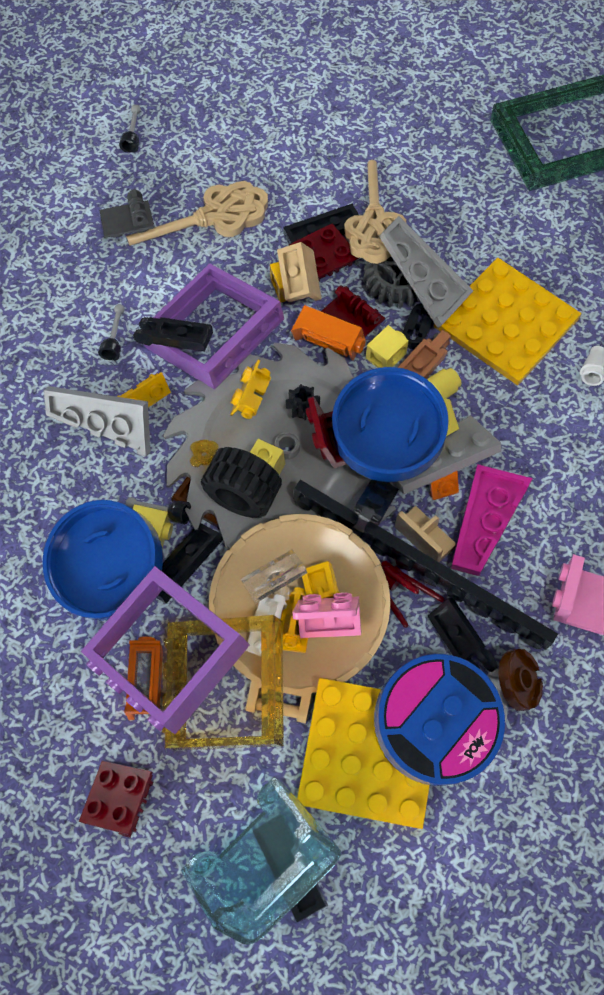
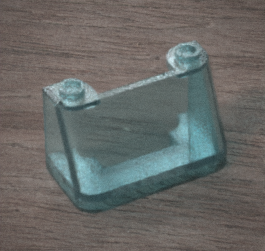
M273 777L265 784L257 796V803L263 812L220 855L210 851L199 852L181 869L183 876L213 929L246 945L253 944L263 938L335 866L341 856V850L285 784L276 777Z

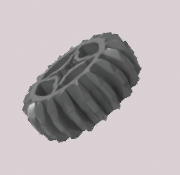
M392 257L378 264L366 261L363 280L366 283L367 291H371L372 298L379 297L378 301L380 304L385 302V300L388 301L389 308L393 303H398L400 309L405 302L409 307L412 306L414 301L420 303L419 298L403 273L399 274L401 270Z

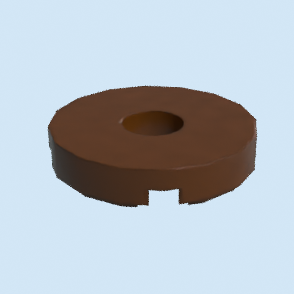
M525 649L508 650L503 654L499 662L498 675L503 696L516 711H527L537 707L543 692L542 678L538 679L536 671H539L538 663Z

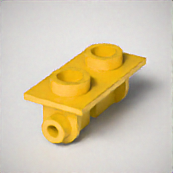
M257 360L251 368L247 366L240 378V381L243 382L242 388H237L230 402L234 405L230 415L233 416L238 410L242 412L241 415L244 418L251 419L252 416L257 414L263 398L254 394V391L263 396L271 381V372L266 368H258L260 360Z
M160 372L155 375L150 374L147 379L136 385V389L133 390L131 388L121 396L118 395L116 397L148 401L149 408L170 394L171 391L163 373Z
M295 587L290 594L285 593L287 607L282 610L276 649L306 653L308 638H300L299 620L293 619L292 613L298 600L303 599L302 597L306 595L303 588Z

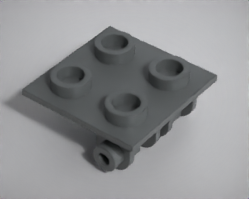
M133 189L128 192L127 199L129 204L99 210L104 238H117L123 234L142 233L148 229L155 228L148 200L143 201L142 193L139 190Z

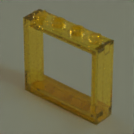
M274 615L223 618L221 620L237 633L261 631L262 736L186 739L185 722L176 734L165 727L162 729V733H165V748L202 750L284 746L283 621ZM200 620L168 622L167 639H164V645L167 649V662H165L163 667V674L166 679V693L163 695L164 710L187 684V636L216 634Z

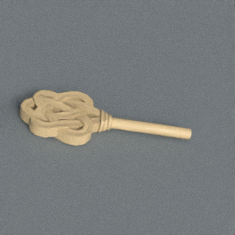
M370 160L367 163L369 205L365 209L364 215L350 217L345 222L344 227L346 238L350 240L351 254L357 258H363L370 263L378 264L392 257L379 236L398 216L405 222L406 219L403 215L395 212L384 213V208L379 204L377 162Z
M247 181L235 182L229 186L220 184L211 186L205 191L203 196L205 206L199 207L192 216L148 229L146 232L126 236L128 244L131 246L194 225L198 227L214 225L218 234L224 237H234L241 234L244 228L253 227L263 222L265 211L268 207V194L263 189L254 187Z

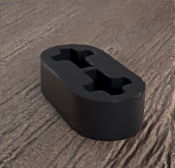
M422 303L413 307L403 330V334L409 340L407 348L413 350L423 339H427L434 322ZM422 313L427 314L422 323L418 322L419 316ZM418 330V337L415 340L410 339L414 331Z

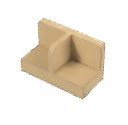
M302 242L277 249L285 300L293 302L306 297H310L315 301L321 300L314 251Z
M414 506L406 514L403 511L397 514L395 528L419 551L440 562L457 545L438 527L440 519L438 516L435 515L430 519L417 506Z

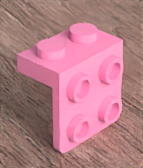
M573 554L569 563H563L558 580L562 581L560 590H556L553 598L552 607H556L553 620L604 635V576L582 570L585 558Z
M336 593L333 595V598H321L319 594L304 595L303 599L298 600L292 612L293 619L299 620L300 638L356 636L362 633L359 596L352 597L351 593Z

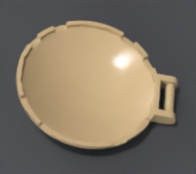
M291 514L279 516L277 519L263 524L259 523L250 528L225 552L220 560L211 583L209 610L239 633L247 642L260 595L273 599L276 594L285 597V593L290 594L295 587L305 589L301 575L302 569L329 561L333 567L338 591L340 593H351L352 597L359 596L361 635L308 638L306 653L276 649L273 661L248 651L241 655L233 666L251 680L246 711L255 713L258 710L297 718V722L306 724L312 694L317 693L319 678L339 682L348 681L369 663L381 645L390 615L388 581L386 580L381 562L371 547L343 524L317 515ZM214 632L217 643L220 645L224 640ZM265 689L301 697L300 706L259 698L260 690Z

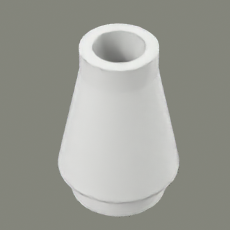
M602 346L591 348L590 354L580 370L582 380L587 385L597 386L604 381V347Z

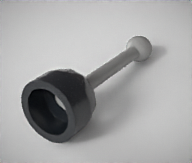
M137 104L131 107L133 114L130 130L123 133L120 138L119 147L124 152L135 153L139 148V137L134 133L137 114L141 111L140 106Z
M117 304L114 307L116 314L110 338L104 339L99 347L98 354L104 360L116 361L120 357L121 346L115 338L120 316L125 311L124 306L121 304Z
M129 497L126 500V506L133 508L135 504L168 512L169 519L178 524L185 525L189 521L185 512V508L191 509L189 502L174 501L166 507L140 502L133 497Z

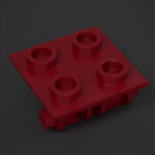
M333 223L289 244L290 246L302 242L314 251L319 282L327 274L330 277L333 275V271L338 273L341 268L347 265L350 267L355 260L359 259L351 254L350 244Z
M342 285L335 291L337 297L321 310V312L361 327L364 337L368 336L385 320V317L377 309H373L367 304V301L362 300L359 295L351 292L349 287H343Z
M101 761L79 822L119 832L118 834L131 838L132 832L136 833L137 831L136 825L139 820L137 815L138 813L143 814L144 811L140 808L141 804L146 805L147 800L143 798H147L150 786H153L154 782L151 781L153 772Z

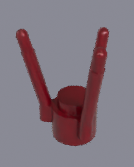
M385 560L381 563L391 591L401 584L414 594H419V590L440 602L445 601L443 596L405 574L389 561ZM390 597L391 610L402 626L407 628V621Z

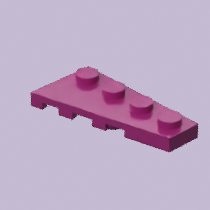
M477 464L451 569L480 576L533 478Z

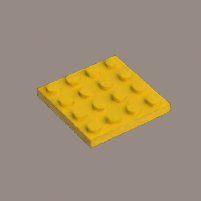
M497 257L469 286L473 292L443 325L437 328L434 323V327L440 332L444 330L450 334V339L518 386L580 319L582 313Z
M319 678L296 805L423 829L430 785L416 782L403 775L389 762L381 750L374 726L375 706L381 689Z

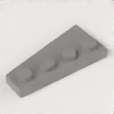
M398 216L379 237L435 325L439 328L468 298L473 290Z
M52 386L44 389L46 416L75 428L80 426L91 431L90 434L99 438L104 436L112 439L116 445L123 448L128 446L136 449L137 454L146 457L150 453L148 401Z
M470 415L458 423L459 429L446 436L444 447L439 457L426 471L411 479L393 483L403 494H406L501 452V442Z

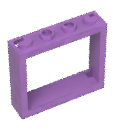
M209 263L153 318L160 319V317L184 320L215 289L253 309L256 313L205 364L176 347L156 344L145 345V347L215 390L284 320V315L279 300Z
M154 566L80 652L89 659L86 665L99 676L104 672L109 677L106 683L118 694H121L124 690L129 695L126 701L139 713L145 709L150 714L147 721L156 729L161 731L165 727L176 734L250 644L233 628ZM162 590L224 640L164 712L104 659Z

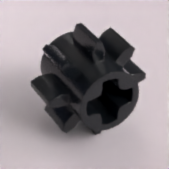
M300 384L295 390L289 389L286 409H292V418L298 417L304 419V421L307 420L306 408L310 407L308 398L314 396V387L309 388ZM314 396V398L320 405V396Z

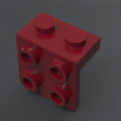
M314 396L308 398L310 407L306 408V414L310 424H314L316 432L312 433V439L316 449H320L324 461L329 460L334 469L347 465L339 455L334 444L332 435L333 411L324 413Z

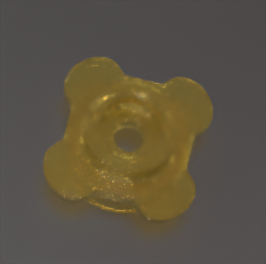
M209 440L193 442L190 446L193 452V457L190 459L191 465L196 468L201 465H209L218 450V444L215 441Z

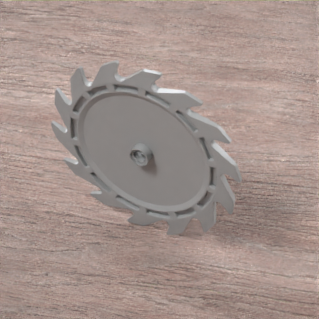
M274 342L273 347L282 357L280 361H272L249 354L236 367L238 372L229 375L215 390L200 380H197L184 390L185 395L202 396L205 399L201 403L173 417L163 437L168 439L182 434L187 436L185 442L167 464V487L170 488L182 477L186 476L191 479L187 502L191 504V509L185 508V512L195 530H198L205 514H213L216 517L224 545L230 549L241 538L242 534L259 523L263 524L277 519L279 516L291 514L320 516L313 510L307 511L296 504V500L293 499L294 488L300 479L353 511L371 479L357 473L348 465L334 469L329 460L324 461L320 449H316L312 439V433L316 432L314 424L311 425L308 418L305 421L298 417L292 418V409H286L289 389L295 390L302 384L309 388L314 387V396H320L319 406L324 413L333 411L338 395L354 378L345 358L331 349H325L328 364L319 366L298 347ZM257 360H260L258 368L268 369L271 372V381L263 396L254 391V394L263 398L257 414L252 416L251 419L244 418L241 415L242 412L238 410L233 416L230 415L234 406L230 402L237 388H242L243 382L240 381L244 370L247 366L251 368ZM257 439L280 449L285 447L292 448L293 450L284 451L285 466L279 475L282 479V486L265 517L251 518L233 513L217 504L202 488L201 479L220 448L232 447L250 452ZM395 506L388 508L381 522L396 511Z

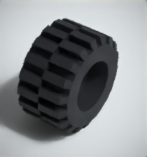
M224 447L218 449L201 479V485L208 496L225 509L245 517L262 518L268 513L281 488L282 479L278 472L260 457L242 449Z

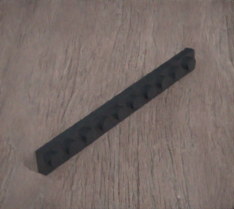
M301 479L295 486L293 499L296 500V504L307 511L313 510L321 517L329 518L350 528L364 542L371 545L370 547L375 553L381 556L388 555L396 560L395 562L400 568L406 571L413 570L421 575V579L425 583L434 587L439 586L446 590L447 595L450 598H454L455 601H464L471 605L474 612L485 618L491 617L499 622V626L509 633L516 632L526 638L525 642L531 647L547 650L554 643L558 635L555 631L371 522L364 533L353 528L359 515Z

